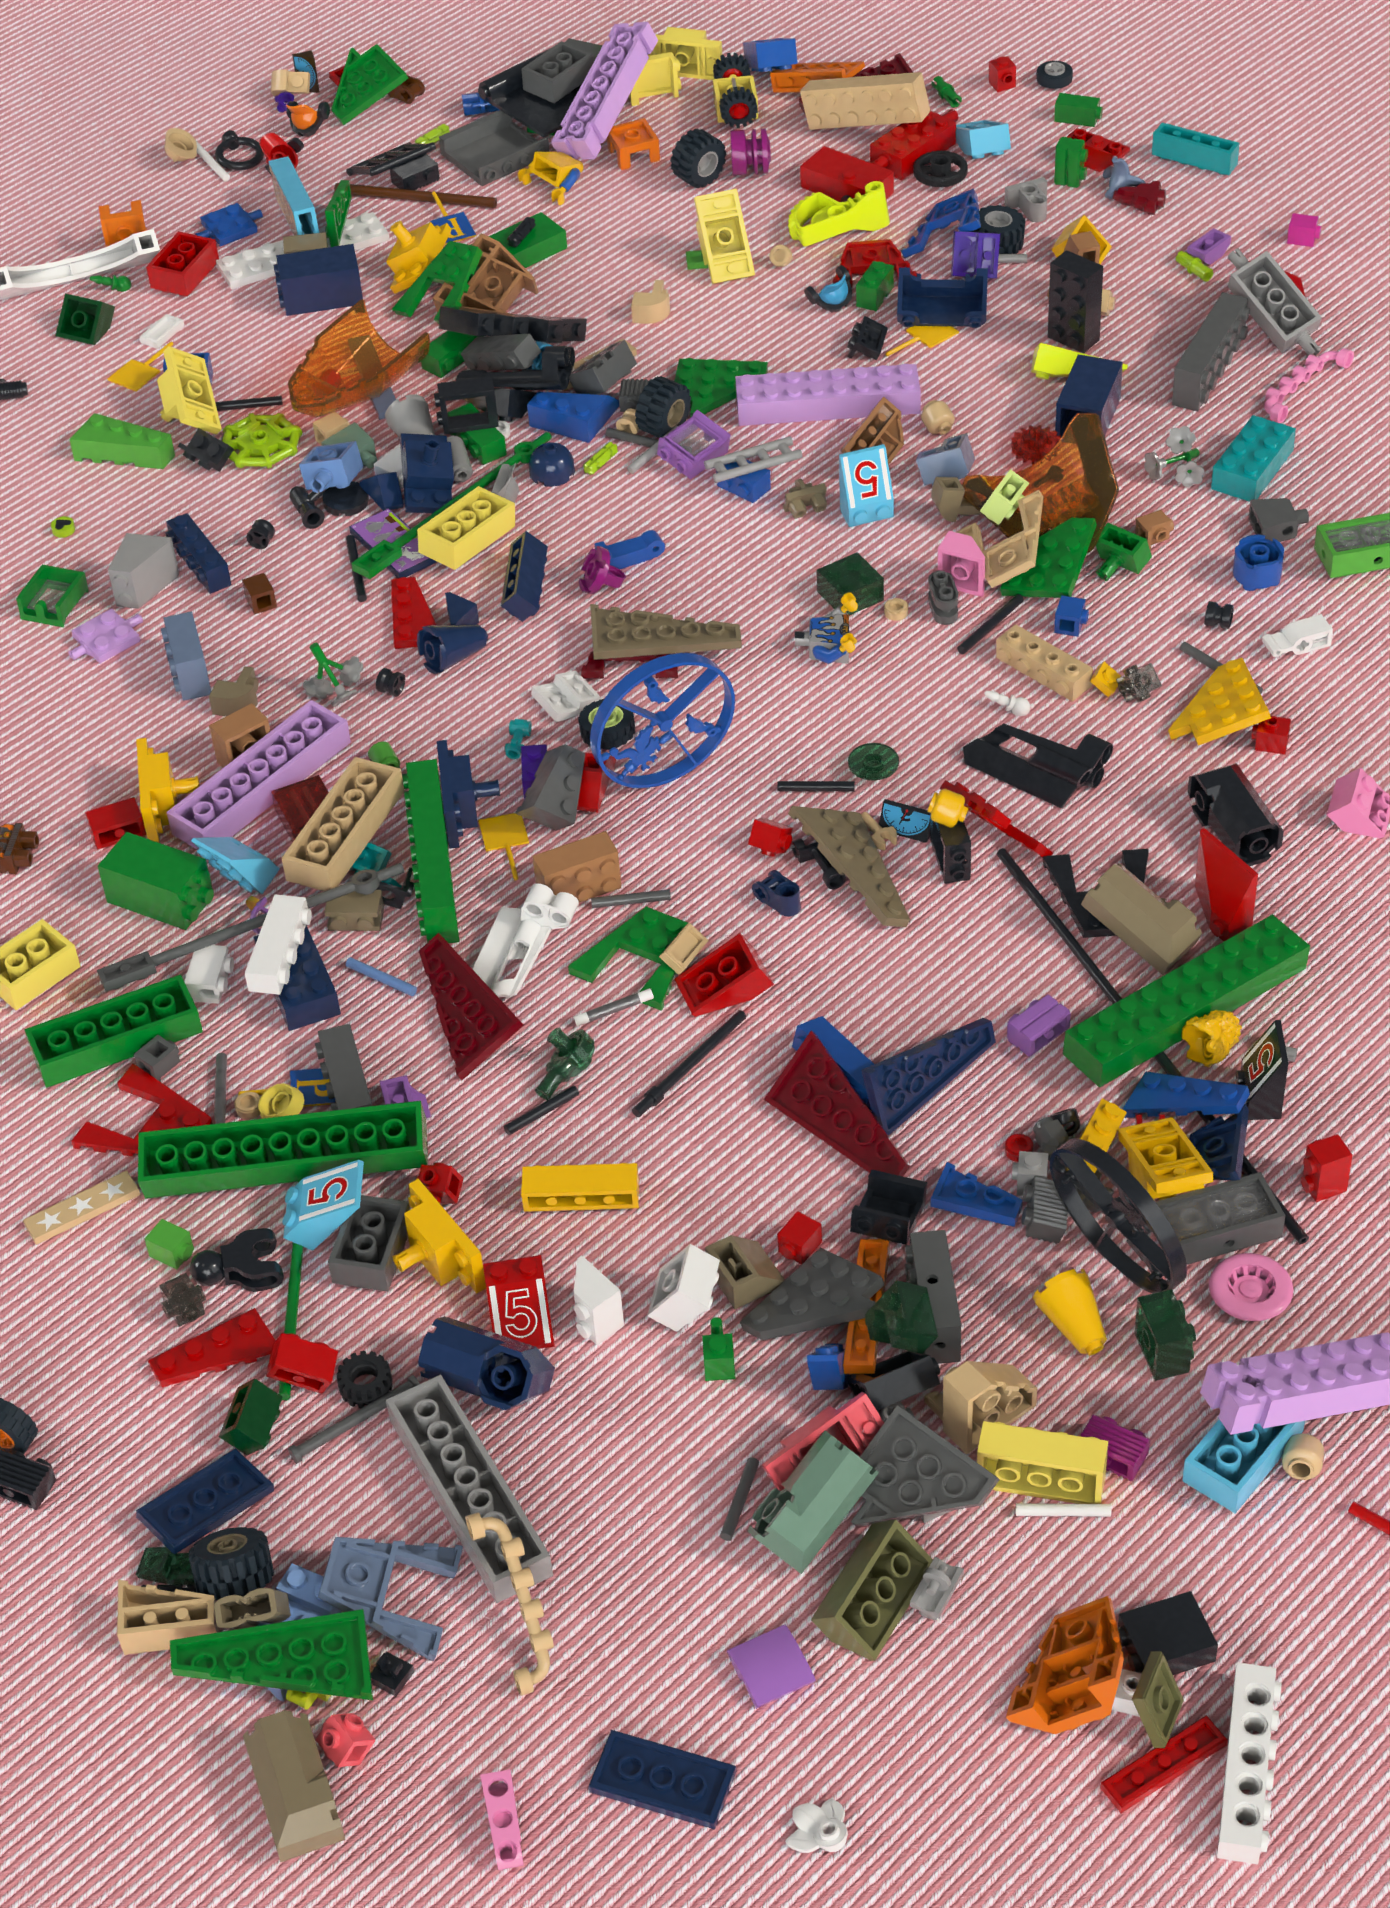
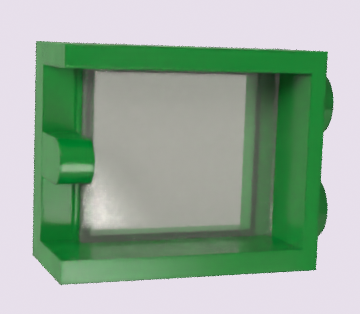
M42 564L16 598L21 620L64 628L65 620L84 593L89 592L85 572Z

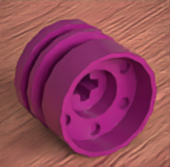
M766 128L761 129L760 139H756V129H752L751 139H746L744 130L730 131L733 176L746 175L748 165H752L754 174H758V164H762L763 174H768L771 152Z

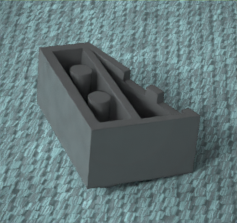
M619 341L609 345L572 371L569 381L576 394L600 395L616 384L619 379L632 372L631 369L638 363L626 341Z
M566 744L547 751L534 775L536 778L532 786L525 793L526 798L522 806L518 807L515 813L555 831L575 824L585 753Z

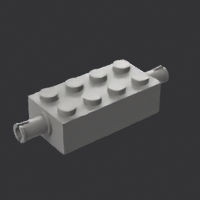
M1239 248L1235 249L1236 253L1232 251L1228 255V259L1238 270L1232 273L1229 279L1228 288L1234 295L1248 298L1247 307L1250 308V315L1281 353L1299 344L1308 356L1313 354L1316 356L1321 351V348L1310 335L1318 330L1322 319L1321 315L1268 251H1265L1250 262Z

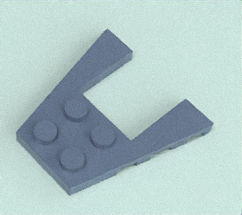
M335 1537L318 1598L343 1612L363 1609L366 1625L434 1662L443 1628L382 1610L394 1561L454 1579L463 1546L455 1545L454 1548L439 1547V1544L424 1543L423 1546L405 1545V1541H393L392 1544L375 1543L376 1539Z

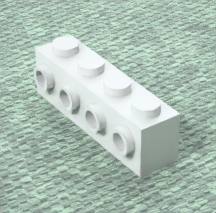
M274 895L245 970L248 991L280 995L284 984L288 983L291 964H295L297 959L298 945H301L304 941V929L311 922L312 913L311 909L307 907L306 897Z

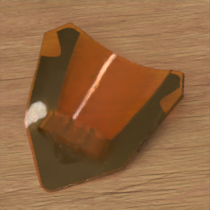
M1078 413L1068 424L1057 445L1045 457L1032 466L1016 472V474L1029 482L1022 495L1027 496L1040 490L1044 497L1039 537L1072 517L1095 518L1097 526L1087 551L1089 553L1094 549L1114 506L1119 488L1099 415ZM1006 475L965 476L962 484L965 489L963 497L980 512ZM1019 506L1009 520L1004 517L999 525L989 520L1007 538L1024 530Z

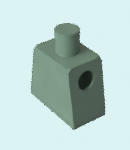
M355 422L321 442L322 446L356 441L363 466L371 469L374 467L373 464L377 462L374 440Z

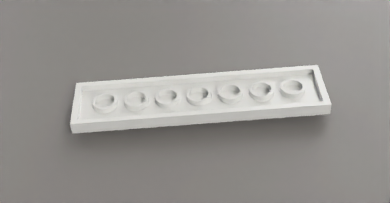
M374 212L364 213L361 216L346 219L339 246L354 244V249L357 251L389 241L390 237L388 231ZM326 225L319 228V233L325 232ZM327 238L328 247H330L329 238ZM283 240L267 243L261 247L248 249L232 256H225L222 259L216 260L217 269L231 289L275 276L273 265L277 264L276 255L284 254Z

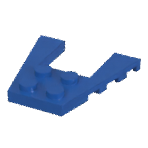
M974 188L937 203L925 218L927 222L918 227V235L916 237L912 236L908 240L909 247L902 248L901 252L904 258L924 251L932 230L937 228L944 229L954 221L958 220L960 222L958 230L961 232H971L981 228L978 196Z

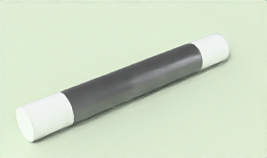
M649 988L573 1017L578 1027L654 999Z

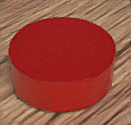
M1014 1134L1007 1138L1005 1154L1010 1160L1019 1162V1151H1034V1143L1029 1136Z

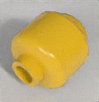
M942 789L939 793L934 792L927 812L931 813L930 818L932 821L952 828L958 821L963 823L968 807L964 806V796L947 789Z

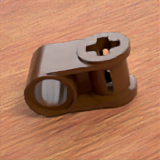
M408 76L406 81L389 92L388 95L406 104H411L415 97L424 94L425 86L418 78Z

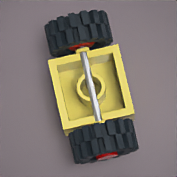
M727 53V57L721 55V61L717 59L716 64L713 66V96L718 123H729L730 127H733L734 124H736V128H740V124L746 127V122L751 124L753 122L752 119H758V97L754 77L750 74L748 61L746 58L744 59L743 55L740 54L738 57L737 53H734L733 56Z

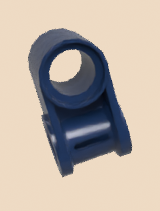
M770 871L768 877L752 885V891L756 898L781 915L790 917L800 912L799 886L783 876L779 871Z

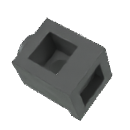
M159 1035L134 1054L136 1065L160 1082L162 1076L180 1063L179 1049L176 1044L171 1040H165Z

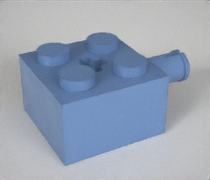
M356 441L314 447L299 464L306 490H312L316 493L318 491L322 492L329 487L336 486L338 489L349 486L351 481L364 467Z

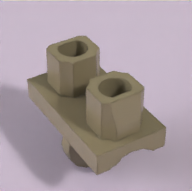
M802 479L795 480V487L790 488L789 493L785 494L784 511H790L795 519L806 515V506L812 505L817 513L825 511L827 507L825 497L827 488L825 483L812 486V483L804 484Z

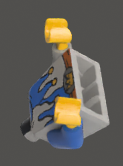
M851 592L844 594L841 598L843 606L839 605L830 614L823 617L811 618L809 631H795V646H809L810 659L823 661L827 664L833 662L849 664V653L854 651V644H856L857 640L849 631V614H847V611L854 612L858 607L856 597Z

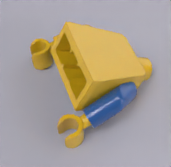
M535 152L533 161L528 165L529 168H523L518 171V178L524 185H528L532 181L530 174L534 173L555 187H560L552 190L551 197L552 202L557 199L558 205H562L565 202L564 193L568 192L580 178V173L583 171V163L563 152Z

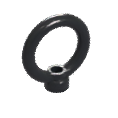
M232 130L222 135V142L215 150L217 162L231 170L253 168L264 157L258 141L248 137H238L236 132ZM239 145L252 147L256 151V155L252 159L244 162L227 160L223 153L228 148L235 150Z

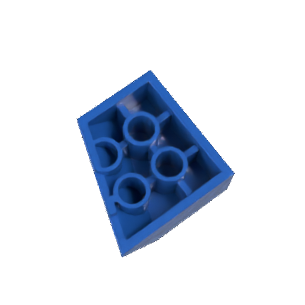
M537 392L527 404L529 426L590 443L618 409L619 400L609 395Z

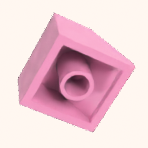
M948 531L938 547V571L942 570L952 575L957 591L983 597L985 586L984 554L972 536Z

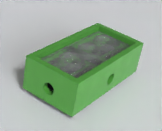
M1390 513L1317 525L1314 549L1330 578L1390 568Z

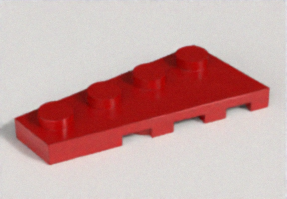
M253 1308L149 1359L148 1364L161 1387H166L199 1378L200 1374L213 1370L217 1373L228 1370L227 1366L245 1362L246 1365L257 1362V1358L271 1354L272 1345L276 1340L257 1310Z

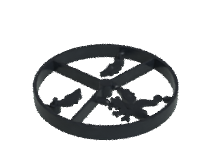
M1070 1139L1051 1154L1050 1172L1064 1206L1081 1232L1103 1257L1135 1285L1156 1295L1169 1294L1185 1280L1187 1276V1263L1176 1233L1157 1203L1124 1166L1101 1148L1082 1139ZM1085 1161L1109 1178L1111 1183L1118 1188L1120 1197H1112ZM1074 1184L1097 1209L1100 1208L1104 1213L1108 1223L1105 1230L1100 1227L1089 1212ZM1116 1228L1127 1238L1126 1242L1147 1265L1150 1272L1134 1262L1112 1241L1110 1237ZM1149 1233H1154L1161 1248L1148 1236Z

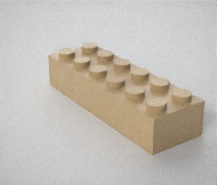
M922 72L809 80L800 90L809 130L922 122L930 112Z
M354 757L283 855L282 863L286 881L321 891L337 887L404 793L401 769Z

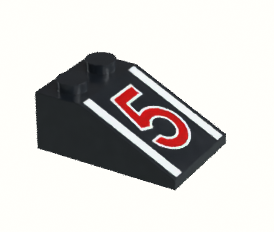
M1275 1020L1242 1058L1241 1070H1236V1084L1248 1086L1250 1092L1245 1102L1249 1109L1248 1120L1281 1119L1288 1058L1281 1020Z

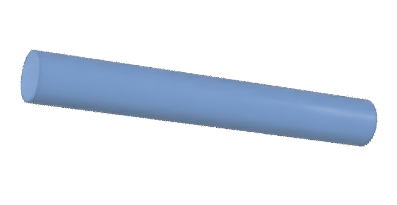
M349 957L346 961V967L405 994L414 996L417 992L416 986L352 957Z

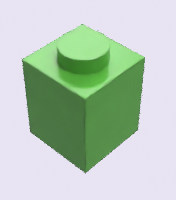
M161 1219L144 1238L149 1257L176 1270L184 1261L191 1257L194 1250L190 1232L164 1219Z

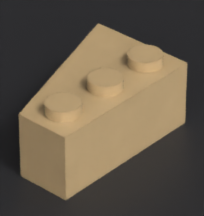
M118 1579L117 1636L124 1655L170 1650V1640L220 1632V1627H217L214 1610V1603L216 1601L214 1595L175 1589V1592L159 1590L157 1586L149 1584L146 1587L129 1585L128 1581Z

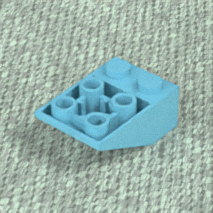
M233 837L193 838L191 840L199 848L197 853L209 860L208 863L219 870L220 875L231 882L233 880L238 881V885L250 893L252 890L263 894L280 870L268 857Z

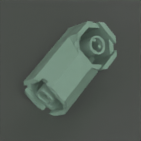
M825 1430L789 1478L781 1484L785 1489L779 1491L774 1488L758 1506L752 1517L757 1522L756 1526L753 1528L749 1525L748 1532L757 1541L802 1574L879 1472Z

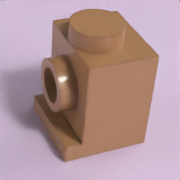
M1162 510L1136 518L1135 534L1146 538L1150 549L1151 545L1168 540L1170 532L1174 530L1172 519L1167 517Z

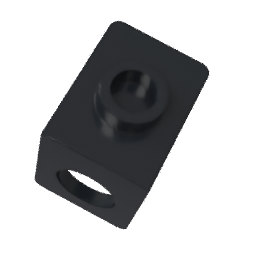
M409 867L402 888L380 882L376 890H381V892L385 890L391 891L395 895L392 899L383 897V904L398 909L402 908L405 897L410 898L414 887V882H410L412 868Z

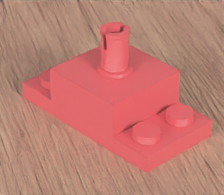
M861 1392L838 1410L831 1406L827 1407L780 1442L784 1449L763 1463L762 1466L776 1488L782 1491L785 1488L781 1484L789 1478L825 1430L860 1457L883 1426L884 1421L868 1396Z

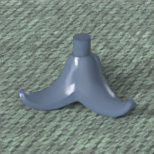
M1117 156L1112 158L1114 165L1107 167L1103 172V178L1110 177L1109 189L1105 193V197L1110 200L1113 198L1114 191L1121 187H1136L1141 183H1146L1139 177L1130 175L1128 164Z

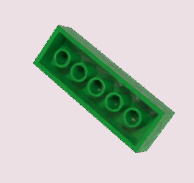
M181 974L24 1029L31 1053L46 1088L132 1058L139 1049L157 1035L167 1041L177 1042L203 1032L198 1010Z

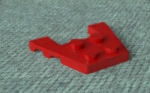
M890 239L847 242L841 257L840 265H843L849 272L852 288L853 280L851 274L864 275L873 261L894 265L897 280L899 279V268H910V273L917 277V272L911 270L910 263L903 260L901 252ZM837 273L836 276L833 278V284L840 281V278L838 277Z

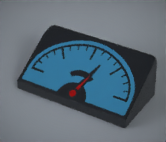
M884 799L879 825L882 828L893 826L898 836L921 842L928 841L930 838V813L927 810Z

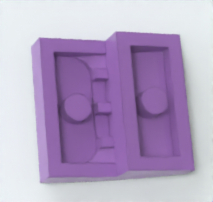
M786 1624L727 1650L739 1680H743L756 1709L816 1681L806 1658Z

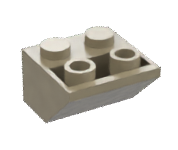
M730 1235L705 1247L706 1253L720 1260L717 1270L719 1273L717 1284L734 1309L770 1294L785 1281L758 1241Z

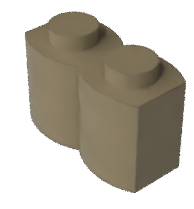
M270 1588L255 1589L244 1597L239 1595L226 1596L214 1603L217 1627L229 1630L255 1627L260 1623H280L291 1616L287 1593Z

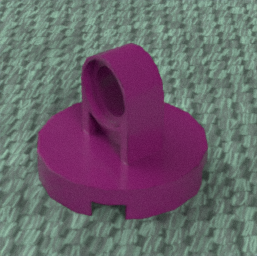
M596 546L597 550L593 548L590 550L581 570L585 571L584 579L579 578V586L583 592L588 594H595L603 584L620 588L626 578V575L620 569L610 565V552L600 546Z

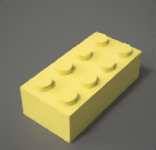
M476 487L417 529L418 553L456 570L515 527V503L482 487Z
M983 1421L977 1450V1463L1000 1479L993 1488L995 1491L1075 1504H1101L1106 1477L1108 1441L1100 1440L1096 1437H1080L1068 1435L1064 1432H1049L1037 1430L1033 1427L1023 1428L1006 1425L1002 1422L992 1423Z

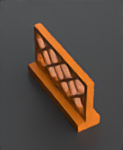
M864 61L792 64L791 69L773 70L770 72L773 93L800 92L809 80L853 77L865 68Z

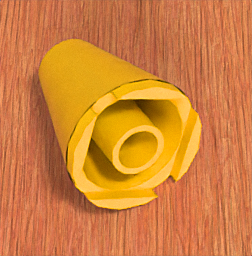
M1071 1269L1044 1283L1046 1289L1041 1294L1037 1289L1033 1295L1036 1306L1081 1354L1087 1353L1091 1356L1100 1352L1104 1348L1103 1344L1107 1338L1090 1279L1085 1270L1081 1269V1273L1077 1274L1075 1269Z

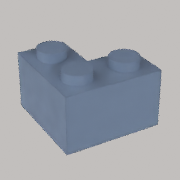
M967 433L947 438L942 446L919 452L916 458L924 486L928 484L933 486L935 477H957L958 480L965 478L975 461Z

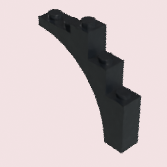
M440 306L439 329L474 336L530 334L534 341L544 343L585 341L587 319L580 317L520 315L458 306Z

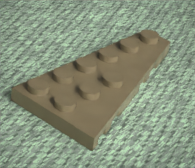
M590 604L594 659L742 648L739 624L709 621L706 624L695 622V618L686 617L684 621L673 619V615L639 610L627 613L620 612L618 607H611L610 610L599 609V606L596 604Z
M792 806L788 813L793 820L798 818L803 824L802 831L807 836L812 835L819 843L817 848L840 875L845 874L849 878V886L854 892L860 891L866 898L865 905L883 926L907 927L910 922L908 913L861 814L854 811L847 812Z

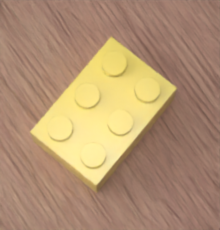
M43 919L0 947V997L15 1010H18L80 968L75 945Z

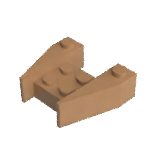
M482 233L478 236L472 246L479 247L483 252L478 263L480 268L469 281L467 293L463 292L460 300L462 307L507 313L506 311L523 288L536 295L539 293L534 277L499 241ZM444 282L432 298L437 312L454 287Z

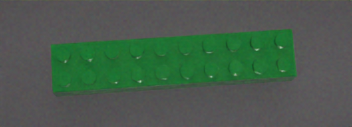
M1272 914L1065 1031L1063 1055L1100 1088L1182 1041V1028L1189 1019L1195 1016L1203 1018L1205 1014L1207 1015L1215 1010L1232 1012L1305 970L1310 945Z
M413 1101L140 1132L138 1138V1184L145 1199L299 1182L305 1177L356 1160L364 1162L363 1174L421 1168V1165H428L426 1115L422 1102Z

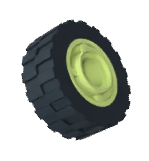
M604 699L591 702L588 706L586 705L584 710L580 712V717H578L581 738H583V742L587 743L588 746H590V732L594 717ZM618 705L614 708L605 724L600 749L610 750L613 747L618 748L633 738L636 728L633 712Z

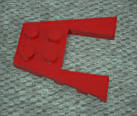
M945 780L939 788L940 790L947 789L964 796V806L968 807V811L996 827L1010 838L1020 842L1027 849L1036 852L1042 858L1043 856L1053 855V852L1042 843L1011 825L1012 820L990 803H985L986 800L975 792L969 794L970 790L959 782L953 785Z
M132 1063L117 1082L119 1090L160 1104L134 1139L86 1121L71 1142L75 1149H80L81 1146L93 1148L95 1152L107 1153L108 1150L122 1152L124 1156L133 1157L135 1154H138L140 1132L210 1125L213 1123L208 1114Z

